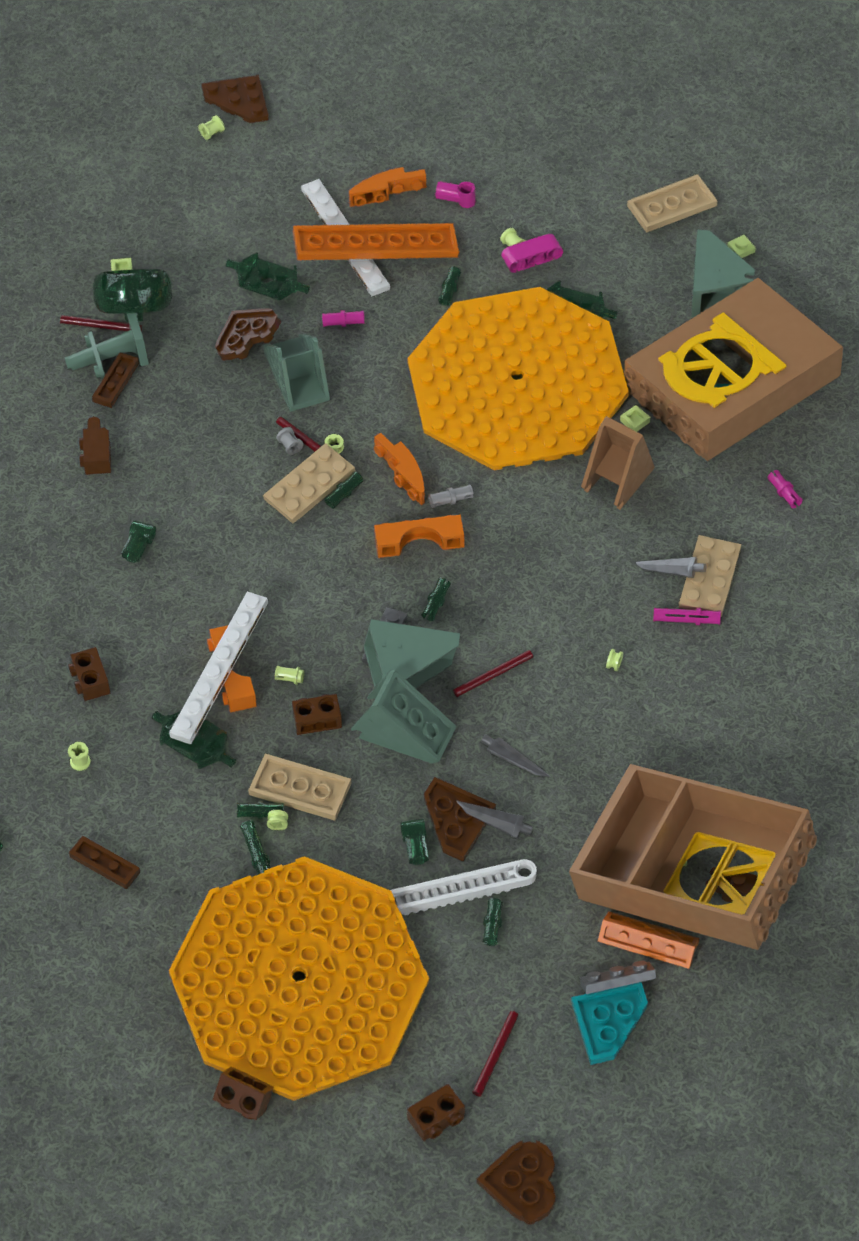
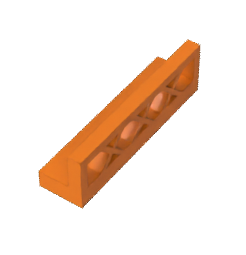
M608 911L602 921L598 942L689 969L700 938Z

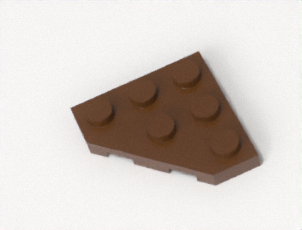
M259 75L201 84L206 103L219 106L221 110L233 116H240L248 123L269 120Z
M434 777L424 793L426 807L442 852L464 862L487 823L466 814L457 801L496 810V804Z

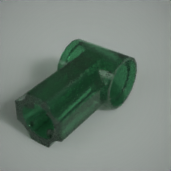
M134 520L129 529V538L121 552L122 557L132 563L139 562L147 545L152 544L153 541L151 539L155 538L156 526Z
M424 819L400 822L402 839L406 844L409 864L421 865L429 861Z

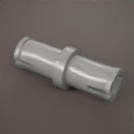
M469 484L455 489L450 487L446 491L429 494L430 506L434 508L448 503L453 505L456 504V501L473 498L472 486Z

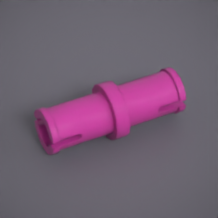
M342 310L341 313H322L323 327L332 325L346 327L347 324H365L364 311L345 312V310Z
M774 470L776 476L771 472L768 475V480L777 489V494L780 497H784L791 508H797L794 502L800 506L803 499L795 492L791 482L786 481L778 470Z

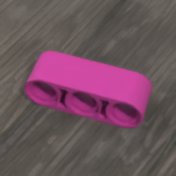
M546 234L511 245L503 250L501 256L508 269L515 273L517 272L516 270L521 271L534 267L535 264L540 265L554 260L553 258L558 259L562 256L563 249L553 234Z

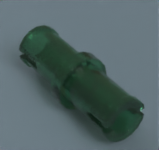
M451 266L446 280L442 282V291L438 299L441 305L450 306L453 294L458 289L457 283L461 275V270L458 267Z
M354 471L343 483L337 484L336 489L325 498V503L334 509L345 497L349 498L352 495L351 492L364 481L362 476Z
M438 578L433 592L429 593L427 597L428 603L421 614L423 618L428 615L426 620L434 621L439 608L445 602L444 597L451 586L449 581L444 584L445 578Z
M258 801V803H237V818L258 817V820H262L272 810L284 811V803L271 804L263 803V801Z
M498 898L488 900L487 915L483 919L485 929L482 942L487 946L497 945L499 928L502 926V919L500 917L503 902Z

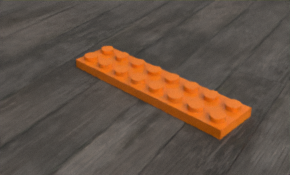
M453 223L293 226L297 260L458 258L459 255Z

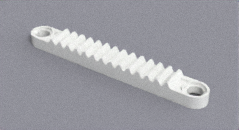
M524 859L392 889L391 891L398 910L401 914L409 915L411 912L427 911L429 908L435 909L438 906L453 905L458 901L461 903L467 899L470 901L475 897L482 898L484 895L491 896L493 893L500 894L502 891L509 892L511 889L530 885L536 879L537 870L532 861ZM526 868L531 871V874L523 877L518 871Z

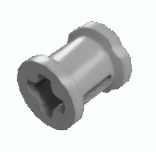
M286 427L277 434L278 442L285 446L288 455H293L303 448V442L296 438L291 427Z

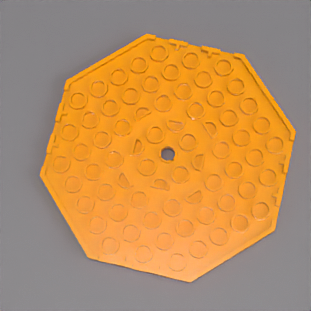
M541 287L454 302L407 358L423 432L492 470H500L505 466L515 465V467L530 465L533 461L543 459L545 462L562 459V456L574 454V456L583 455L596 439L599 426L606 416L612 418L629 396L610 322ZM522 374L523 377L517 380L512 378V376Z
M305 856L295 859V862L284 866L281 864L264 870V873L256 876H247L233 881L232 884L225 887L210 889L169 969L170 978L204 1064L222 1072L229 1067H233L273 1086V1093L293 1101L391 1065L429 983V976L408 933L407 926L401 912L398 910L392 891ZM298 971L303 972L306 978L296 982L292 975Z

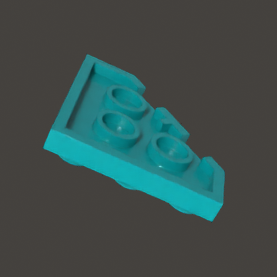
M642 982L571 997L572 1007L590 1065L614 1060L645 1012L648 1001Z

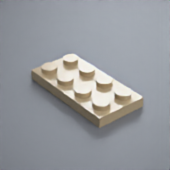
M698 174L627 202V207L646 233L717 206V199Z
M325 443L263 495L264 500L290 522L294 523L356 472L355 467Z
M701 535L698 536L693 557L697 558V563H705L707 569L706 572H695L694 578H686L679 608L688 610L701 608V610L721 611L722 617L740 554L741 544Z
M265 754L248 791L250 796L336 821L351 786V779Z

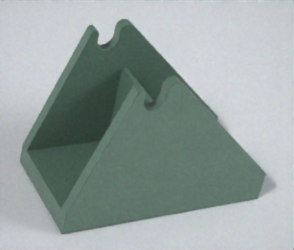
M697 230L691 318H694L744 285L752 282L753 279H747L745 276H753L755 274L753 267L710 230Z
M302 333L299 334V337L272 345L268 343L263 344L264 354L290 412L330 400L322 349L318 347L317 337Z
M371 619L365 637L364 651L374 688L393 670H396L415 689L452 665L454 654L459 646L460 633Z
M396 670L390 671L369 693L367 698L375 699V701L355 722L351 730L361 731L362 733L359 738L431 764L439 762L455 731L456 725Z

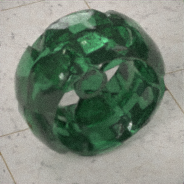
M161 269L101 272L94 278L92 286L93 301L97 310L107 314H124L125 322H128L127 314L136 313L138 322L144 321L143 313L165 310L170 305L172 299V285L169 274Z

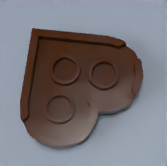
M268 308L232 311L215 344L218 355L223 361L237 358L245 359L254 344L261 342L269 343L273 340V334L279 328L281 319L272 309Z
M519 1141L476 1178V1183L513 1217L527 1224H534L547 1217L554 1208V1187L549 1181L555 1169L553 1153L540 1141H536V1143L530 1141L523 1143V1141Z

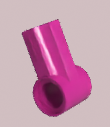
M438 182L435 193L436 199L458 202L464 208H471L476 204V193L473 183L462 182L457 185Z

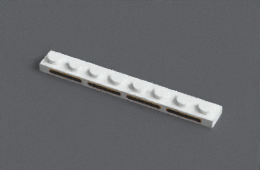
M320 179L301 185L302 192L324 225H350ZM347 259L371 297L390 290L389 283L373 259Z
M251 592L245 594L169 732L170 738L188 744L193 742L268 604L266 597Z

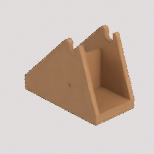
M606 416L599 426L581 485L584 491L589 492L601 476L619 485L614 505L621 510L655 468L644 436Z

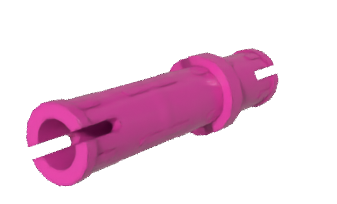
M654 608L653 621L696 623L697 626H700V623L720 625L721 611L701 610V608H696V610ZM666 614L685 615V617L666 616ZM689 615L709 616V618L689 617Z

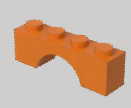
M447 515L444 517L374 525L378 558L399 556L403 547L416 539L432 540L442 550L464 547V530L461 515Z
M228 625L209 629L210 638L207 639L209 652L215 651ZM231 670L223 685L224 692H221L224 706L228 705L230 713L257 707L251 677L239 675Z

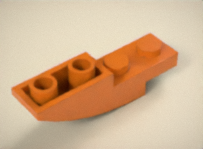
M400 167L365 179L349 190V205L353 207L370 203H382L389 200V194H399L412 190L418 191L426 188L425 169L405 172L404 168Z
M382 433L374 437V451L378 457H383L389 467L394 470L396 485L400 488L403 487L411 500H416L420 505L425 504L424 481L414 456L401 441L393 445Z

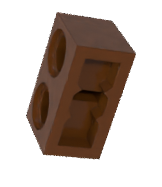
M96 647L70 654L72 663L68 664L71 677L76 676L75 688L78 695H83L84 701L111 694L109 682Z
M325 694L320 697L301 698L292 701L297 735L342 728L337 694Z
M229 1067L220 1075L213 1100L220 1103L226 1109H233L241 1113L247 1119L257 1120L266 1112L274 1087L240 1070ZM229 1087L234 1090L235 1094L230 1091ZM251 1097L255 1099L256 1104L251 1101Z
M449 1084L407 1108V1120L423 1141L429 1138H437L443 1132V1129L450 1125L452 1127L458 1125L463 1120V1117H465V1105ZM445 1106H450V1107H452L453 1109H452V1110H449V1111H446V1110H443L442 1108L445 1107ZM431 1119L432 1122L423 1123L422 1120Z

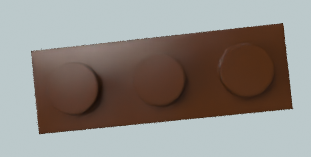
M120 352L93 394V402L112 408L138 367L139 358Z
M84 836L79 839L69 852L70 858L126 890L140 874L138 866Z

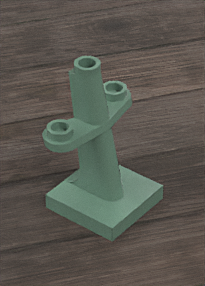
M134 308L126 310L130 331L99 344L95 343L92 331L88 332V335L84 336L87 349L65 357L67 368L76 370L97 363V365L93 366L96 378L101 377L103 379L105 375L101 361L117 356L120 352H133L137 354L140 366L149 365L144 339Z

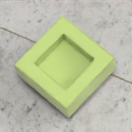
M745 235L727 242V246L741 258L755 253L756 247Z
M131 258L111 260L112 280L133 279Z
M635 405L620 416V422L637 432L650 423V416Z

